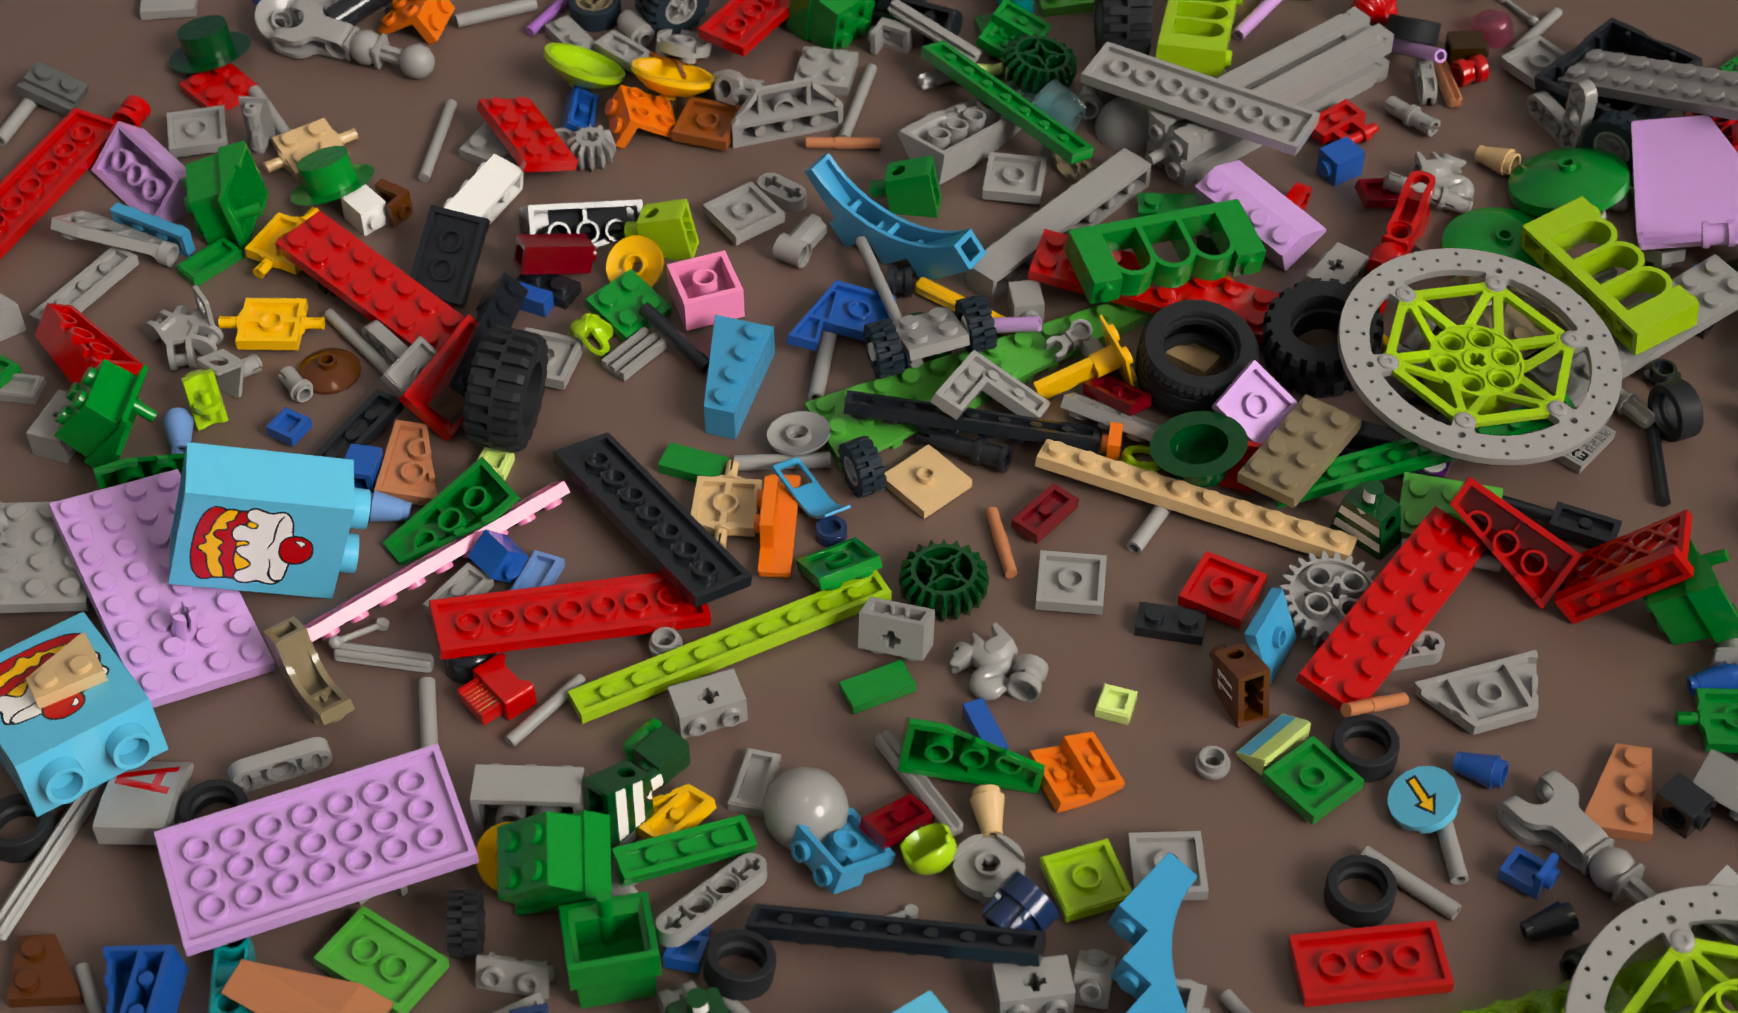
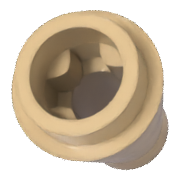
M1480 145L1475 153V161L1506 177L1521 163V155L1511 148Z
M986 784L972 790V797L969 800L983 838H995V834L1003 835L1005 795L1001 793L1000 787L997 785Z

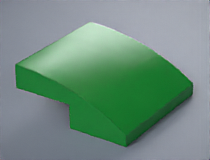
M1003 0L994 12L989 24L978 37L975 45L1001 60L1005 47L1009 41L1014 40L1015 36L1022 37L1024 33L1032 36L1034 33L1038 36H1044L1045 34L1047 36L1053 25L1012 1Z

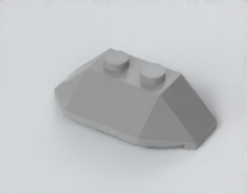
M811 77L756 87L731 122L733 148L841 128L844 124L843 103Z

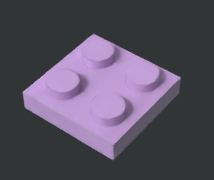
M1253 360L1247 364L1211 408L1215 412L1231 417L1239 422L1247 433L1248 441L1263 444L1298 402L1256 360Z

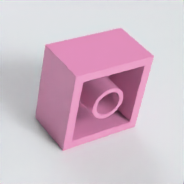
M725 250L667 264L669 293L686 331L713 325L715 315L734 319L745 317L744 291Z

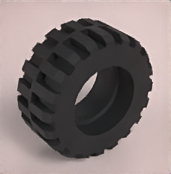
M1095 0L1094 34L1096 54L1106 42H1110L1150 56L1153 0Z
M1314 278L1309 283L1301 281L1294 284L1293 289L1288 287L1279 293V298H1274L1269 304V310L1265 312L1263 318L1264 361L1274 379L1277 381L1281 380V385L1289 390L1297 389V393L1300 395L1315 394V398H1325V395L1333 394V397L1342 396L1343 391L1348 390L1352 392L1355 390L1344 371L1338 345L1316 347L1298 339L1303 333L1315 329L1338 331L1341 313L1347 298L1355 288L1354 284L1349 282L1342 284L1339 279L1330 278V281H1321V278ZM1380 308L1375 312L1370 325V346L1372 353L1375 355L1383 353L1384 321L1383 316L1380 314Z
M497 325L488 328L487 332L483 334L471 364L472 368L468 376L467 391H465L464 398L465 406L463 408L464 435L473 445L511 453L522 451L528 445V440L531 439L533 429L538 421L537 418L542 406L541 402L545 392V381L548 372V345L546 344L547 341L539 333Z

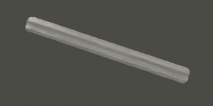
M108 781L83 793L78 799L71 802L0 908V942L8 938L103 795Z

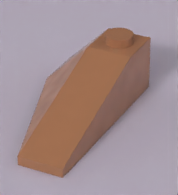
M243 959L221 991V994L254 1013H389L394 1005L390 1000L360 983Z

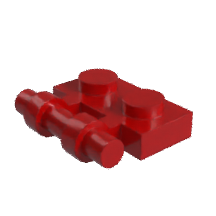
M1345 99L1320 112L1319 123L1310 136L1322 145L1329 141L1335 142L1346 136L1355 144L1359 142L1365 143L1371 140L1374 134L1379 132V127L1375 122L1366 125L1364 123L1366 113ZM1349 130L1353 132L1350 135L1346 134Z

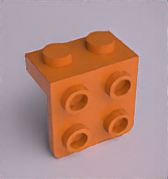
M393 0L390 11L381 20L382 25L378 32L380 35H388L413 24L430 45L438 41L455 7L450 0Z
M620 84L614 96L605 105V114L617 147L625 149L638 128L672 138L671 132L676 124V119L671 103L661 95L655 96L643 92L639 88H630Z

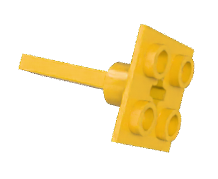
M1102 314L1099 315L1106 347L1089 354L1088 358L1033 382L1035 392L1045 399H1049L1094 377L1100 378L1117 369L1125 383L1134 386L1133 382L1137 381V376L1131 366L1133 358L1126 346L1121 348L1118 343L1120 337L1114 324L1108 325Z

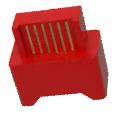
M502 652L472 669L474 679L457 689L461 703L483 726L501 715L507 721H510L537 704L534 685L528 680H519L505 665L506 656Z

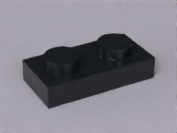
M520 274L515 279L519 282L551 291L553 293L554 306L565 310L582 292L581 282L559 274Z
M1140 601L1134 636L1202 646L1207 611Z

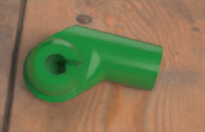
M650 718L623 742L622 751L625 752L627 761L635 762L633 748L662 725L659 719Z

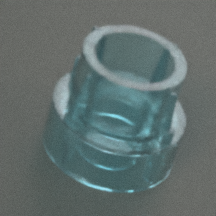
M1057 79L1049 82L1032 102V104L1072 132L1082 122L1087 107L1077 99L1078 96Z

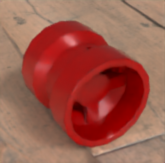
M1482 54L1471 56L1468 60H1454L1451 63L1450 70L1458 88L1469 86L1471 82H1486L1489 78V65Z
M129 95L123 101L121 107L112 115V119L140 128L141 123L146 121L151 114V108L141 97Z

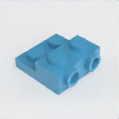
M853 807L849 808L848 820L844 827L828 834L823 845L809 830L811 827L801 824L797 826L790 844L794 860L798 863L804 862L813 872L815 883L819 887L826 886L833 895L861 885L865 874L891 866L896 856L889 847L883 850L858 829L862 817Z

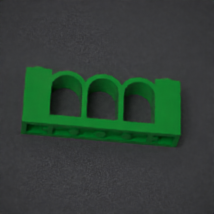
M1239 199L1072 229L1068 231L1065 253L1089 303L1096 304L1119 299L1120 294L1137 296L1150 288L1151 282L1164 288H1177L1187 283L1191 275L1208 281L1223 278L1229 271L1232 277L1261 272L1266 249ZM1210 233L1220 255L1203 253L1195 246L1191 237ZM1171 241L1181 262L1171 263L1162 260L1154 252L1151 244ZM1131 248L1141 270L1124 269L1117 264L1111 252Z

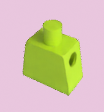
M687 199L646 204L642 207L637 222H626L624 228L625 237L640 235L654 241L661 249L664 259L683 261L694 258L699 244Z

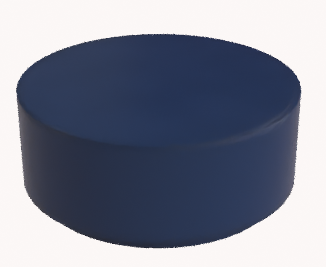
M831 515L821 518L816 522L814 528L815 539L820 545L830 547L846 541L847 524L842 518Z

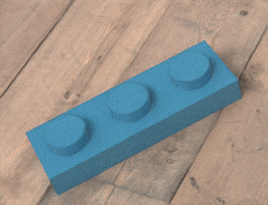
M118 202L111 207L110 213L114 222L125 224L135 230L177 244L179 254L189 258L195 251L191 233L185 226L176 225L163 220L159 216H152L139 211L135 207H128Z

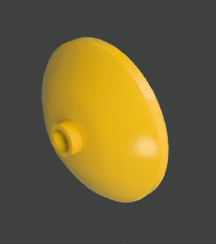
M655 57L636 58L631 63V70L635 77L647 88L660 93L661 96L668 100H676L677 97L695 96L708 91L714 86L715 78L711 73L691 64L682 65L687 76L686 79H682L676 65Z

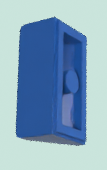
M574 85L565 98L560 128H566L573 132L578 131L579 126L587 128L591 124L594 127L599 96Z

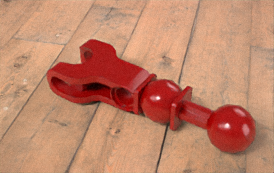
M1413 171L1409 174L1401 190L1396 208L1387 225L1386 234L1382 236L1381 243L1370 253L1367 274L1385 262L1410 254L1418 238L1423 236L1430 219L1431 209L1429 204L1436 183L1434 175L1425 171ZM1424 183L1427 186L1424 192L1421 193L1415 191L1413 185ZM1387 299L1379 306L1381 315L1386 309Z

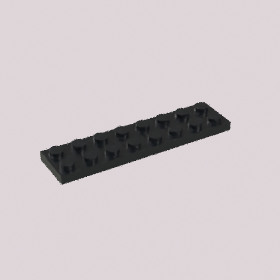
M609 432L553 451V462L695 608L751 586L752 575Z

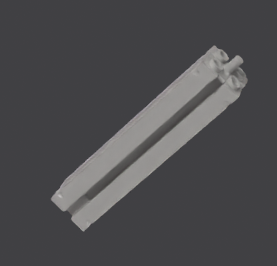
M1354 6L1347 10L1345 14L1341 13L1217 79L1320 113L1345 99L1349 100L1373 87L1375 83H1380L1387 79L1390 61L1384 58V56L1392 51L1394 34L1379 23L1371 26L1370 17ZM1156 109L1149 116L1148 133L1150 139L1147 140L1145 159L1151 165L1155 164L1160 169L1165 168L1169 178L1185 188L1193 184L1194 180L1204 178L1215 166L1233 162L1263 145Z

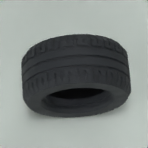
M1185 300L1165 306L1155 312L1142 329L1135 359V374L1140 390L1152 395L1151 402L1157 408L1174 417L1194 411L1215 412L1211 406L1247 364L1253 360L1258 362L1259 346L1255 339V334L1239 315L1221 304L1206 300ZM1197 344L1218 353L1227 363L1228 368L1216 375L1197 376L1188 374L1174 367L1166 358L1165 353L1167 350L1178 345Z

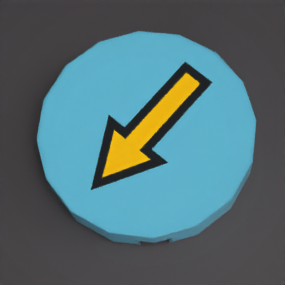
M1419 766L1404 772L1394 781L1388 793L1387 804L1394 821L1404 830L1410 832L1411 830L1419 831L1420 834L1432 833L1443 829L1454 820L1458 813L1459 802L1461 804V794L1455 779L1446 770L1434 766Z

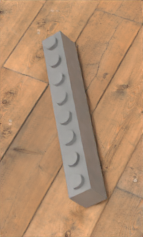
M1126 148L1110 156L1106 162L1091 170L1084 178L1072 184L1061 195L1051 199L1046 206L1032 213L1027 220L1017 227H1013L1009 233L997 242L991 243L985 250L986 254L970 271H966V286L976 293L984 295L985 299L991 303L995 302L1008 292V282L1023 281L1028 277V272L1044 229L1068 235L1069 230L1099 224L1134 198L1137 193L1142 192L1149 186L1151 163Z

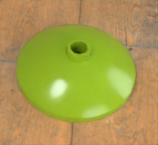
M549 43L544 48L543 56L547 64L559 77L569 82L571 87L576 85L583 89H603L614 87L624 80V69L618 63L598 52L567 43Z

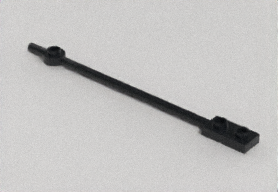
M1345 447L1337 457L1354 453L1358 450ZM1423 470L1410 472L1415 474L1450 479ZM1502 496L1504 501L1524 515L1548 522L1547 531L1592 547H1597L1616 539L1621 528V520L1559 501L1556 504L1555 510H1551L1512 497Z

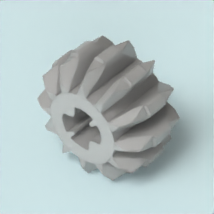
M591 124L587 128L579 126L578 131L570 132V137L566 144L577 158V166L579 165L580 170L590 168L593 171L597 167L604 169L605 164L612 163L616 151V143L611 135V131L604 130L602 125L596 128L592 127Z

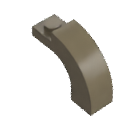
M293 616L263 631L271 653L286 683L300 706L315 724L320 722L325 726L329 723L338 722L346 714L355 710L351 698L335 684L325 670L316 653L307 628L297 618Z

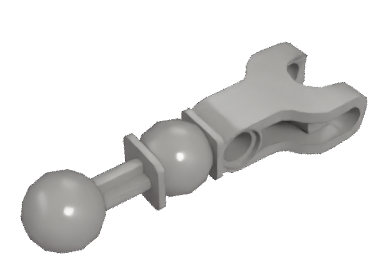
M295 0L290 7L292 18L298 26L293 28L279 27L270 37V43L276 52L294 59H303L314 54L342 60L347 59L348 61H352L354 58L356 62L362 65L374 64L376 69H381L384 62L387 61L400 65L404 74L412 79L427 77L433 71L435 64L434 55L428 47L422 44H411L405 49L390 46L387 34L380 36L371 30L360 31L357 26L327 17L318 3L309 0Z
M1549 770L1538 779L1537 794L1544 804H1530L1516 795L1510 796L1498 804L1499 821L1517 840L1528 845L1549 847L1569 865L1580 870L1584 876L1590 873L1591 880L1598 888L1605 892L1613 893L1612 900L1615 903L1628 896L1637 904L1657 895L1655 891L1642 881L1645 866L1642 863L1636 866L1635 860L1627 851L1613 847L1614 840L1611 837L1609 838L1606 832L1579 808L1577 787L1559 772ZM1667 919L1668 923L1673 924L1672 920Z

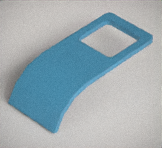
M799 457L778 463L772 467V470L802 510L810 517L816 519L826 518L851 508V505L842 506L836 504ZM798 465L811 483L793 488L780 470Z

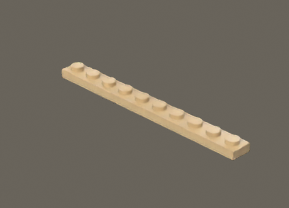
M1046 439L1036 457L1035 467L1307 554L1312 553L1319 558L1322 551H1325L1329 558H1333L1335 552H1339L1341 560L1345 561L1349 555L1352 556L1358 537L1340 530H1333L1309 520H1302L1277 510H1270L1252 504L1246 500H1239L1214 490H1207L1189 484L1186 481L1166 477L1151 470H1144L1129 465L1123 461L1103 457L1091 451L1066 445L1060 441Z

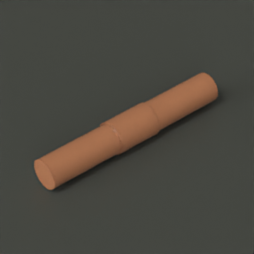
M806 137V148L881 149V138Z
M989 507L986 509L985 514L990 526L993 542L1005 577L1012 579L1017 576L1018 572L1011 553V547L998 508Z
M1405 692L1366 698L1364 700L1344 703L1341 705L1340 711L1344 717L1380 712L1386 709L1406 706L1409 703V697Z

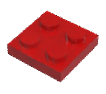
M232 63L213 70L200 72L179 83L181 93L198 107L206 108L224 105L225 111L239 105L238 97L249 96L248 90L252 86H258L256 82Z
M1206 551L1180 592L1178 604L1189 609L1207 611L1206 616L1240 629L1265 587L1268 574Z

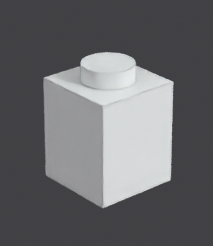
M366 184L340 198L344 218L364 236L389 223L385 200Z

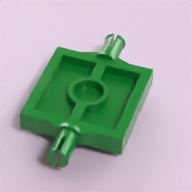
M1696 688L1694 694L1696 712L1675 711V725L1697 726L1702 735L1705 752H1710L1713 749L1720 753H1738V689Z

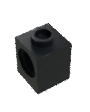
M1678 773L1657 792L1653 803V816L1686 839L1695 830L1701 832L1709 824L1713 817L1710 809L1715 798L1684 775Z

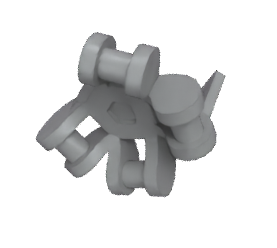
M197 285L192 286L197 306L193 311H189L186 305H178L173 313L162 309L155 315L156 321L148 320L142 326L144 334L150 340L157 341L160 338L167 347L171 371L178 370V366L189 365L190 368L197 367L194 348L204 356L217 351L216 345L220 344L224 338L222 331L215 326L209 301ZM185 344L186 353L176 354L174 345Z

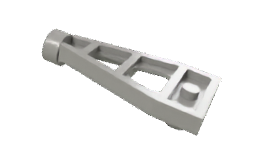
M80 210L53 217L51 220L50 229L61 232V236L67 239L78 240L81 238L152 255L158 264L172 267L178 258L179 247L177 244L135 230L125 224L116 223L110 218L88 211Z

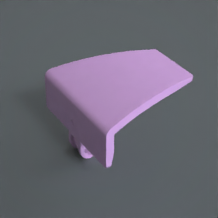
M1699 115L1632 121V158L1638 248L1650 250L1702 246L1703 249H1706L1710 246L1718 245L1735 247V244H1738V153L1710 116Z

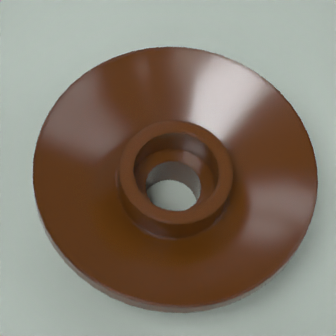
M326 348L307 356L300 364L298 374L303 379H307L312 383L313 393L329 395L342 392L354 385L360 377L361 365L359 359L348 350Z

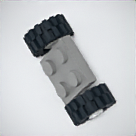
M978 294L956 300L955 315L949 307H937L927 313L916 316H904L897 321L887 318L865 324L863 328V336L866 342L865 348L868 351L867 356L871 361V367L874 369L875 376L878 379L905 372L902 349L910 361L965 347L969 354L973 350L979 353L994 349L997 346V336L995 335L997 330L994 327L995 320L992 318V311L988 307L989 303L987 299L985 300V296Z

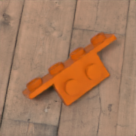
M770 474L764 478L763 489H757L756 505L757 509H761L760 514L755 513L754 533H760L758 576L789 578L792 571L798 503L778 476ZM783 474L793 488L800 487L801 477L799 475Z

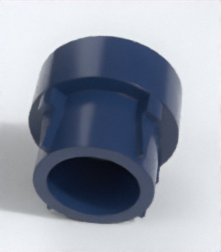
M1014 871L992 894L994 898L982 910L984 913L982 918L988 926L1046 931L1060 916L1059 911L1048 896L1030 879L1017 871Z

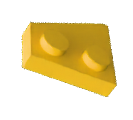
M691 784L673 789L668 794L653 797L654 812L649 819L636 829V834L643 839H649L695 827L717 808L715 800Z

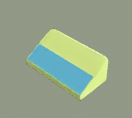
M1281 714L1238 750L1236 756L1262 776L1263 771L1286 756L1309 737L1311 723L1306 719Z

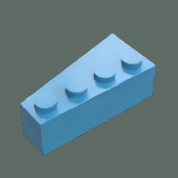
M715 315L704 400L706 433L736 440L775 355L774 327Z

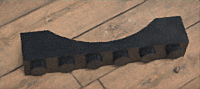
M506 272L484 291L475 309L477 311V318L471 334L458 357L438 384L428 404L429 407L452 424L463 416L468 376L471 372L473 357L476 355V349L482 340L483 334L487 332L488 328L497 325L511 328L529 291Z

